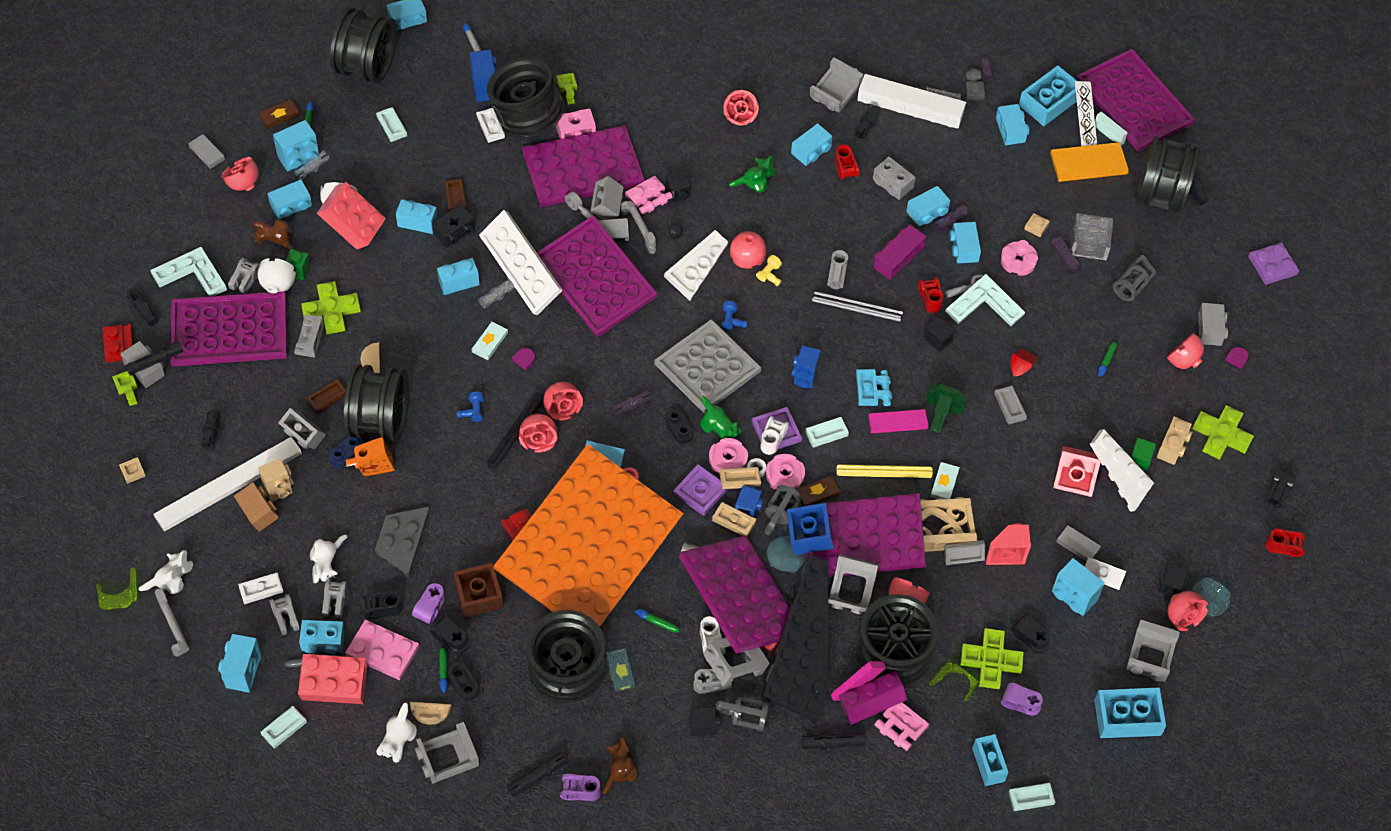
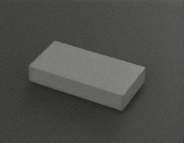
M203 134L188 143L191 150L210 169L225 160L224 155Z
M1013 385L995 390V397L1008 425L1026 420L1027 415Z
M1068 525L1056 541L1085 561L1088 560V557L1094 558L1101 548L1099 544Z
M983 540L945 545L946 565L985 561V543Z

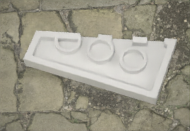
M716 230L713 231L664 274V277L691 301L727 247L728 241Z
M1104 429L1099 430L1091 441L1090 446L1101 464L1105 465L1108 469L1110 479L1116 482L1119 487L1118 492L1122 498L1125 497L1130 512L1135 511L1154 482Z

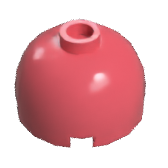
M733 91L724 100L723 113L732 124L739 126L747 125L758 114L759 106L757 100L749 91Z
M248 156L234 163L236 166L232 169L228 167L221 175L231 189L249 191L255 187L254 183L258 179L259 169L255 161Z
M742 232L732 240L730 257L741 268L750 269L757 264L759 266L766 257L765 241L755 232Z
M1192 333L1167 356V359L1171 364L1180 369H1187L1191 366L1195 368L1203 361L1201 359L1204 354L1203 342L1195 333Z
M562 381L552 384L546 390L543 404L547 413L554 420L562 421L570 419L571 414L580 411L583 405V398L574 385Z
M532 414L521 423L519 441L525 449H535L534 452L539 453L546 452L554 447L558 438V432L555 422L545 414Z
M897 577L893 578L889 588V595H907L918 599L924 604L930 594L920 586L917 588L912 585V582Z
M1193 591L1177 593L1172 596L1168 605L1169 620L1178 630L1187 631L1189 630L1186 628L1188 625L1193 623L1195 627L1204 619L1208 612L1206 608L1208 602Z

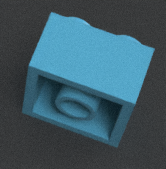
M306 120L273 134L277 156L287 171L296 169L319 157L316 135Z
M1072 558L1058 573L1052 592L1056 598L1067 603L1074 612L1084 616L1098 601L1105 582Z
M232 634L230 641L226 642V654L224 659L220 660L218 670L221 672L226 688L250 693L262 655L256 638Z

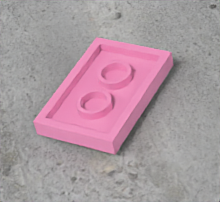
M365 620L345 654L346 657L365 658L369 667L400 680L419 649V643Z

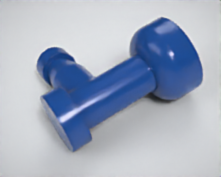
M733 301L723 303V310L726 313L725 320L722 322V328L725 330H731L733 326H740L742 328L747 326V321L732 318L733 313L738 309V304Z
M472 392L469 394V401L473 404V409L457 410L458 418L471 417L472 421L479 422L483 420L480 403L484 401V394L482 392Z

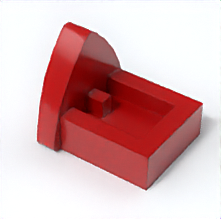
M1022 348L1017 353L1012 354L1011 369L1013 376H1020L1027 372L1036 363L1038 357Z

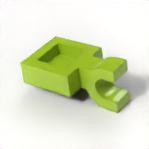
M574 73L556 75L560 93L565 92L567 103L574 104V91L577 90Z
M126 371L112 376L119 395L125 393L130 406L137 404L133 390L138 389L133 375L130 376Z

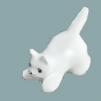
M347 535L340 536L335 543L323 541L322 539L315 541L310 551V559L315 561L312 573L313 583H317L319 578L323 582L336 578L337 572L332 569L331 562L336 550L347 538Z
M182 550L180 553L172 555L168 553L169 562L157 571L153 579L139 587V590L145 591L157 586L162 590H167L170 594L180 592L184 586L181 576L190 572L193 567V562L187 561V551Z
M407 703L402 705L398 716H393L389 719L386 725V735L376 751L377 755L380 756L383 755L387 758L392 756L395 763L399 762L402 758L405 742L407 740L412 741L417 732L416 726L406 718L408 713Z

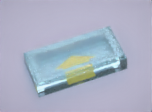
M626 648L606 652L615 692L635 688Z

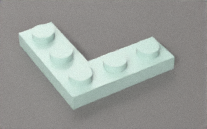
M202 247L150 270L159 287L194 272L209 297L216 296L227 290Z
M987 274L946 309V312L958 324L984 301L1010 326L1015 324L1025 314Z

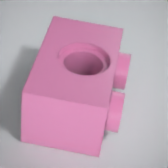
M590 109L563 113L561 119L556 124L560 139L596 132V124Z

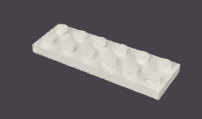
M503 210L479 235L533 314L538 315L563 291L508 211Z

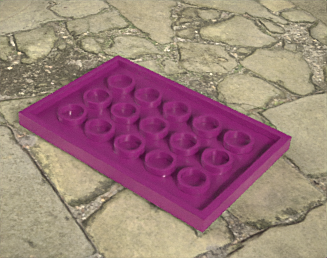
M1133 49L1076 76L1075 80L1091 82L1092 100L1107 117L1127 132L1126 139L1137 152L1149 147L1154 136H1158V140L1161 141L1163 138H1167L1193 125L1195 122L1194 117Z
M625 125L522 147V153L540 207L566 202L565 196L570 192H575L580 199L593 196L595 183L607 176L622 185L623 189L635 187L645 181Z
M591 216L537 252L562 288L561 294L596 338L658 297L655 290L594 216Z
M285 291L172 299L171 344L179 341L184 352L171 357V365L186 366L287 358Z
M920 493L826 503L830 516L834 549L805 553V561L807 556L811 554L828 562V577L835 576L840 554L879 564L877 572L926 567ZM845 573V574H843V576H845V575H854V574Z
M747 536L729 539L680 553L679 558L736 654L779 642L790 607Z

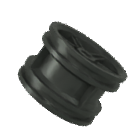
M352 7L347 8L337 23L332 39L330 64L333 72L341 73L345 76H350L352 73L361 75L364 81H371L375 84L383 81L390 68L396 46L397 27L395 20L382 15L372 18L366 16L363 10H356Z
M523 58L511 61L497 69L488 81L486 87L488 97L492 106L496 109L497 119L503 131L510 136L528 138L540 135L554 127L563 115L564 102L561 94L555 87V79L549 65L542 60Z
M1154 136L1142 170L1136 202L1140 203L1141 200H1144L1145 205L1172 211L1175 208L1176 213H1181L1192 184L1199 147L1195 146L1194 149H1190L1189 144L1170 141L1166 138L1159 141L1158 136Z
M355 364L352 367L344 401V428L348 437H355L356 435L357 438H364L367 432L379 433L380 437H383L385 441L391 439L392 442H398L405 426L409 398V380L405 369L400 368L397 371L396 368L391 367L385 374L374 372L371 365H364L363 367L361 364Z
M887 595L873 602L866 609L862 617L857 640L856 653L861 668L869 661L884 662L886 668L873 680L895 671L903 686L914 683L923 677L930 667L938 640V624L933 612L918 599L907 595ZM881 646L882 651H878L876 647Z
M574 610L552 612L535 623L527 638L526 648L528 672L535 689L546 698L562 703L576 702L589 697L600 686L605 675V639L599 625L589 616ZM577 641H583L584 644L580 646ZM545 652L548 657H543L542 654Z

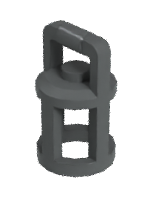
M1139 255L1114 282L1113 290L1121 299L1133 301L1156 274V270L1144 255ZM1139 262H1141V264L1144 266V268H1142L1141 266H1139V265H1137V264H1138ZM1126 288L1130 290V296L1123 293Z
M787 485L778 486L765 508V514L771 520L765 528L764 533L769 536L773 532L776 524H788V515L784 509L787 504L792 505L793 508H798L802 501V496L797 490ZM793 495L796 498V500L790 499L791 496ZM777 497L782 501L779 507L773 505Z
M738 697L735 704L723 701L716 703V711L732 716L733 725L764 731L769 703ZM743 703L763 708L762 710L743 706ZM744 718L753 721H758L759 725L740 721V719Z

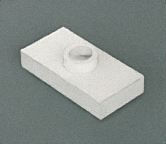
M493 108L476 112L488 143L505 138L504 131Z
M1088 557L1085 568L1105 582V585L1120 589L1126 571Z
M278 572L238 584L244 604L283 593Z

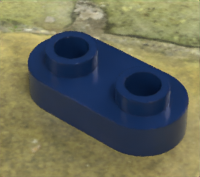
M355 435V437H347L334 447L329 453L331 465L337 468L344 467L346 459L355 457L354 448L363 444V440Z

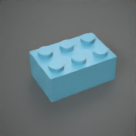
M1056 66L1021 93L1019 106L1041 125L1045 126L1077 102L1075 81L1077 80L1061 67Z
M1160 688L1098 690L1094 702L1100 738L1162 735L1166 722Z

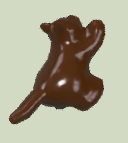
M276 220L272 226L265 222H253V226L257 228L253 235L258 246H261L264 241H272L283 246L289 252L290 249L295 250L289 245L293 231L286 222Z
M624 735L620 737V741L617 740L609 747H605L608 753L613 755V761L610 767V776L602 790V794L609 792L614 782H633L638 777L637 767L631 759L632 749Z

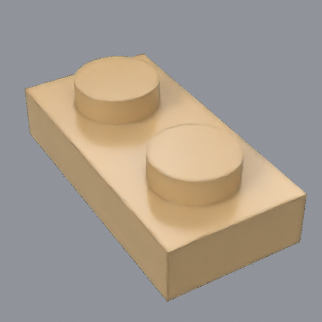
M721 502L712 517V521L747 537L756 524L755 518Z

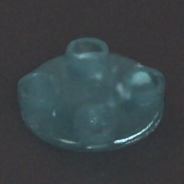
M790 536L778 537L768 546L767 557L771 567L781 571L797 572L805 562V553L794 555Z
M1204 578L1191 589V591L1196 592L1208 602V605H1206L1208 609L1206 616L1221 615L1230 604V591L1221 583L1211 578Z

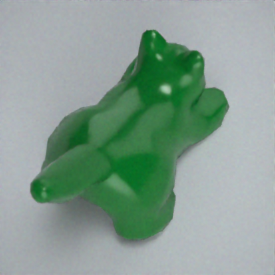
M769 155L767 159L755 158L756 165L749 168L744 176L730 182L729 186L746 184L750 189L758 193L764 192L767 189L766 178L772 177L775 174L776 169L772 166L773 156Z
M705 396L701 397L702 403L707 409L700 420L701 428L705 432L710 433L714 430L720 439L736 437L742 433V429L737 426L738 422H732L722 407L718 405L713 406Z

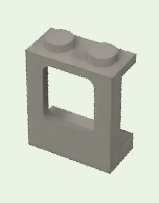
M840 554L828 603L832 604L831 607L843 610V607L850 608L852 613L862 615L869 607L879 564ZM845 573L866 578L862 601L859 604L841 600L838 597L843 574Z
M1140 620L1126 670L1131 671L1135 675L1150 677L1154 681L1165 682L1170 673L1169 668L1180 632ZM1144 645L1162 651L1164 656L1161 667L1137 660L1140 647Z
M727 637L711 642L703 653L723 686H727L732 678L751 672L754 673L755 677L762 675L769 665V661L760 647L741 652L747 663L734 667L730 666L720 652V649L731 646Z
M464 722L456 724L457 730L423 743L420 738L416 740L418 747L414 749L418 760H423V773L425 778L430 777L432 784L479 766L477 753ZM448 744L453 745L459 763L441 771L433 772L427 753Z

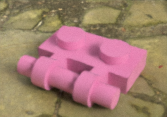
M653 176L626 191L625 197L629 201H633L636 208L642 205L639 211L641 214L653 211L660 204H666L667 200L672 198V194L670 192L663 194L665 187L656 176Z
M902 702L888 708L884 712L883 716L888 719L886 723L880 719L875 723V726L880 729L881 734L890 737L895 741L894 744L896 746L902 747L906 751L912 746L906 739L910 737L916 741L929 726V723ZM894 725L903 731L900 735L892 729Z

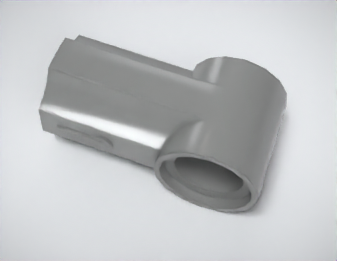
M837 250L832 254L827 286H830L832 289L838 290L843 288L848 255L843 250Z

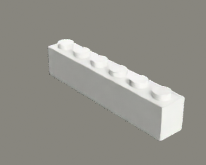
M867 74L864 75L858 93V101L958 129L966 106V102Z

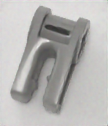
M242 258L228 283L229 288L235 291L239 287L241 294H247L255 279L258 278L260 264H254L249 262L248 259Z
M326 580L322 609L323 617L328 618L330 616L332 601L336 599L335 616L342 619L348 589L347 581L338 583Z
M289 594L275 601L273 599L269 600L282 636L288 633L286 621L283 619L284 615L289 616L290 626L293 627L294 631L300 630Z
M700 669L694 675L693 688L699 694L725 690L732 687L733 678L727 686H723L713 669Z

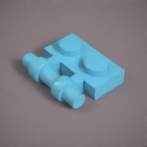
M875 369L856 370L859 406H878V399L883 400L884 406L891 405L892 392L889 389L891 380L887 370H882L880 372L881 376H876ZM878 384L882 386V390H877Z

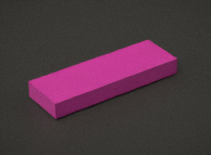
M925 409L871 413L868 415L871 433L928 429Z
M869 661L832 692L833 701H840L839 695L874 679L886 668L884 662Z

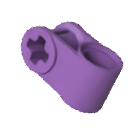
M433 583L426 588L413 609V617L430 625L434 622L445 601L444 590L440 584Z
M1008 683L1001 704L1008 709L1016 710L1029 716H1035L1041 710L1043 698L1037 691L1027 689L1016 683Z
M562 775V781L564 782L563 791L560 792L562 799L569 801H595L601 796L600 781L595 776ZM589 786L596 787L593 791L586 790Z

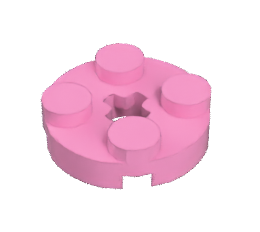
M1027 241L1012 242L1002 249L1001 264L1007 272L1018 273L1017 275L1023 276L1035 269L1038 255L1036 250ZM1016 256L1022 257L1023 261H1020V259L1016 260Z
M724 438L717 444L712 445L709 452V462L714 472L719 473L720 469L745 468L747 465L748 452L740 441ZM731 454L733 459L727 460L723 456Z
M777 455L767 464L766 479L773 490H776L780 485H787L796 490L800 488L804 480V465L796 460V457L793 455ZM783 470H787L791 474L784 476L781 473H783Z

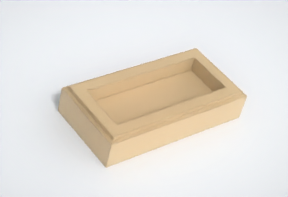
M758 467L720 469L719 471L722 489L742 488L743 486L761 487Z

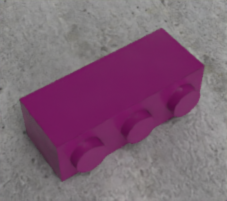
M911 225L901 229L894 240L891 239L882 251L879 250L875 254L873 268L891 280L925 247L927 236Z
M895 671L839 695L843 711L851 725L907 700L904 686Z

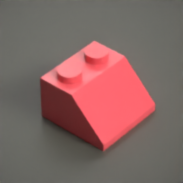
M1062 446L1053 488L1092 497L1100 466V460L1097 455L1092 452Z
M1020 523L1008 525L990 543L985 560L986 565L1025 564L1031 547L1029 525H1022Z

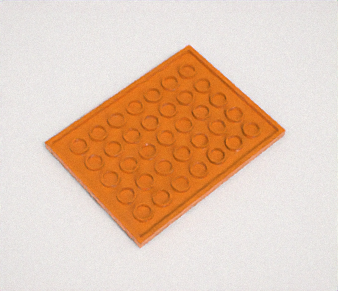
M587 444L493 568L552 612L561 610L581 612L592 618L600 627L684 513Z

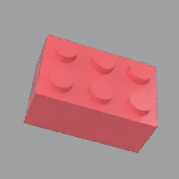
M347 182L335 186L317 212L323 220L356 249L368 246L386 219Z
M303 654L298 695L301 700L363 704L368 663L365 658Z

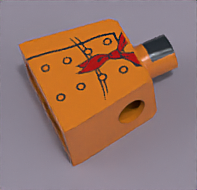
M383 437L356 446L354 448L355 457L346 459L348 470L359 468L363 476L395 471L392 453Z

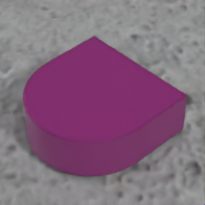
M1235 347L1231 349L1225 361L1242 369L1247 362L1248 353L1241 347Z
M523 348L512 357V361L527 371L535 362V354L531 349Z

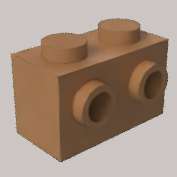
M252 482L234 495V498L251 524L260 532L279 517L275 513L277 508L274 503L266 499L268 494L262 486L258 488Z

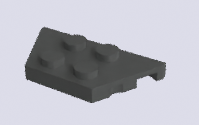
M429 507L386 515L375 548L376 554L386 559L393 567L396 566L406 577L410 576L430 512Z

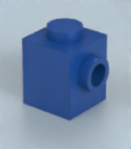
M743 486L735 509L754 518L757 510L760 511L764 500L761 499L762 491L755 487Z

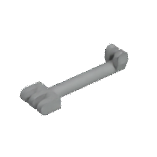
M633 201L622 202L621 213L624 215L632 214L645 239L646 248L649 253H655L656 239L653 233L648 231Z
M157 589L155 591L156 598L177 641V644L171 647L173 655L177 657L187 652L189 647L163 590Z

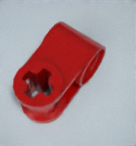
M839 145L836 149L834 161L840 180L851 176L859 177V168L852 149L848 145Z
M938 277L926 281L918 280L919 293L922 296L926 310L931 313L939 312L942 308L943 293Z
M1274 529L1265 541V547L1272 553L1301 557L1305 554L1303 548L1305 535L1296 531Z

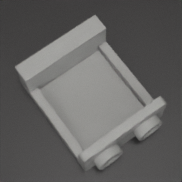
M834 57L830 61V69L816 86L812 85L810 87V97L814 101L826 105L828 109L840 113L859 89L863 80V73Z

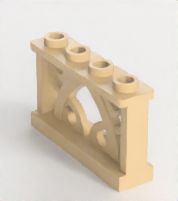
M970 498L921 499L922 522L930 515H934L947 523V525L940 529L938 535H933L930 530L923 527V532L926 534L924 535L925 552L944 551L945 545L977 541ZM963 511L965 514L964 519L956 522L955 520L958 519L959 514L955 515L952 512ZM967 523L968 533H964L960 526ZM951 529L949 530L951 534H944L946 530Z

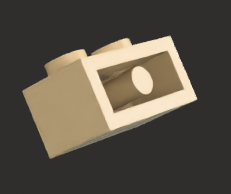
M1173 417L1156 458L1175 465L1178 456L1182 458L1185 452L1184 442L1188 443L1193 432L1189 430L1192 424Z
M281 459L258 467L262 484L269 500L283 499L293 493L291 485L294 483L290 476V469L287 464L283 465Z

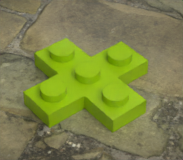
M335 281L318 284L317 289L320 300L301 303L303 315L322 316L327 334L345 331L342 316L361 312L357 293L338 296Z
M1226 405L1220 418L1217 419L1201 411L1192 429L1209 437L1202 452L1220 460L1226 447L1229 446L1245 454L1254 436L1237 428L1244 413Z
M985 628L982 646L962 645L960 665L980 668L979 687L1000 689L1002 671L1019 674L1022 672L1024 652L1003 649L1005 631Z

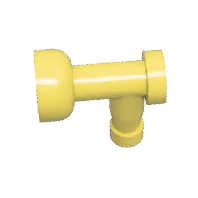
M771 255L767 259V266L762 271H759L756 276L760 281L765 282L768 279L778 287L782 280L778 279L771 271L778 269L782 262L778 257Z

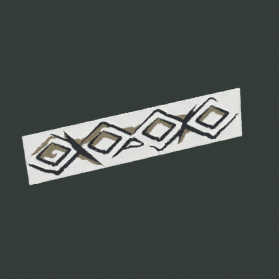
M1075 81L1081 146L1097 145L1091 82Z

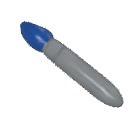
M464 23L463 29L475 52L481 51L470 25Z

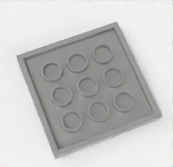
M709 320L654 360V364L703 413L707 409L702 403V396H705L714 406L761 372V367L712 320Z

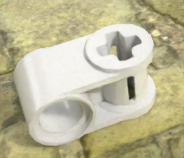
M770 416L761 438L760 448L763 453L774 454L787 433L789 422L783 423Z
M711 616L705 617L700 624L703 653L711 642L723 639L718 622ZM707 626H710V627H712L714 630H712V631H707V630H705L704 628L707 627ZM725 648L720 649L722 655L726 654Z

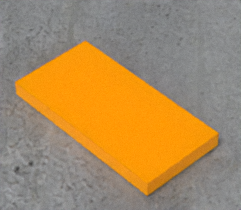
M1120 142L1053 149L1050 152L1058 182L1125 175L1129 171Z

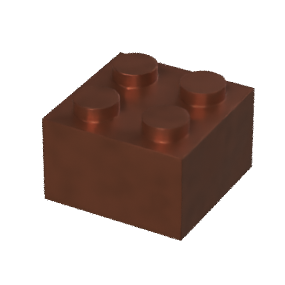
M493 563L453 572L464 618L503 608L502 595Z

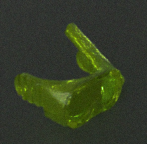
M130 568L129 587L119 594H104L101 592L100 583L96 585L98 602L102 609L127 608L131 602L137 600L136 568Z
M948 662L929 682V685L933 687L937 682H941L948 672L962 673L970 680V691L964 698V702H967L979 681L957 664Z

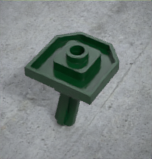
M943 384L930 385L926 404L936 407L930 427L931 431L941 432L949 412L962 416L967 398L962 392Z

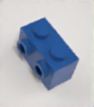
M802 345L800 354L795 355L792 376L795 377V385L812 389L818 371L821 350Z

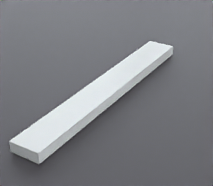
M290 437L154 513V517L165 532L260 478L258 467L277 459H281L282 463L285 464L301 455L302 452L293 438Z

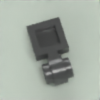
M977 68L966 70L965 90L967 100H984L985 97L984 84L981 81V70Z

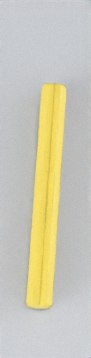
M838 464L836 473L838 476L931 478L933 469L931 466Z

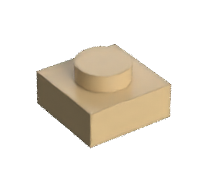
M1033 213L1024 230L1041 237L1050 221Z
M138 457L119 464L127 484L145 477Z

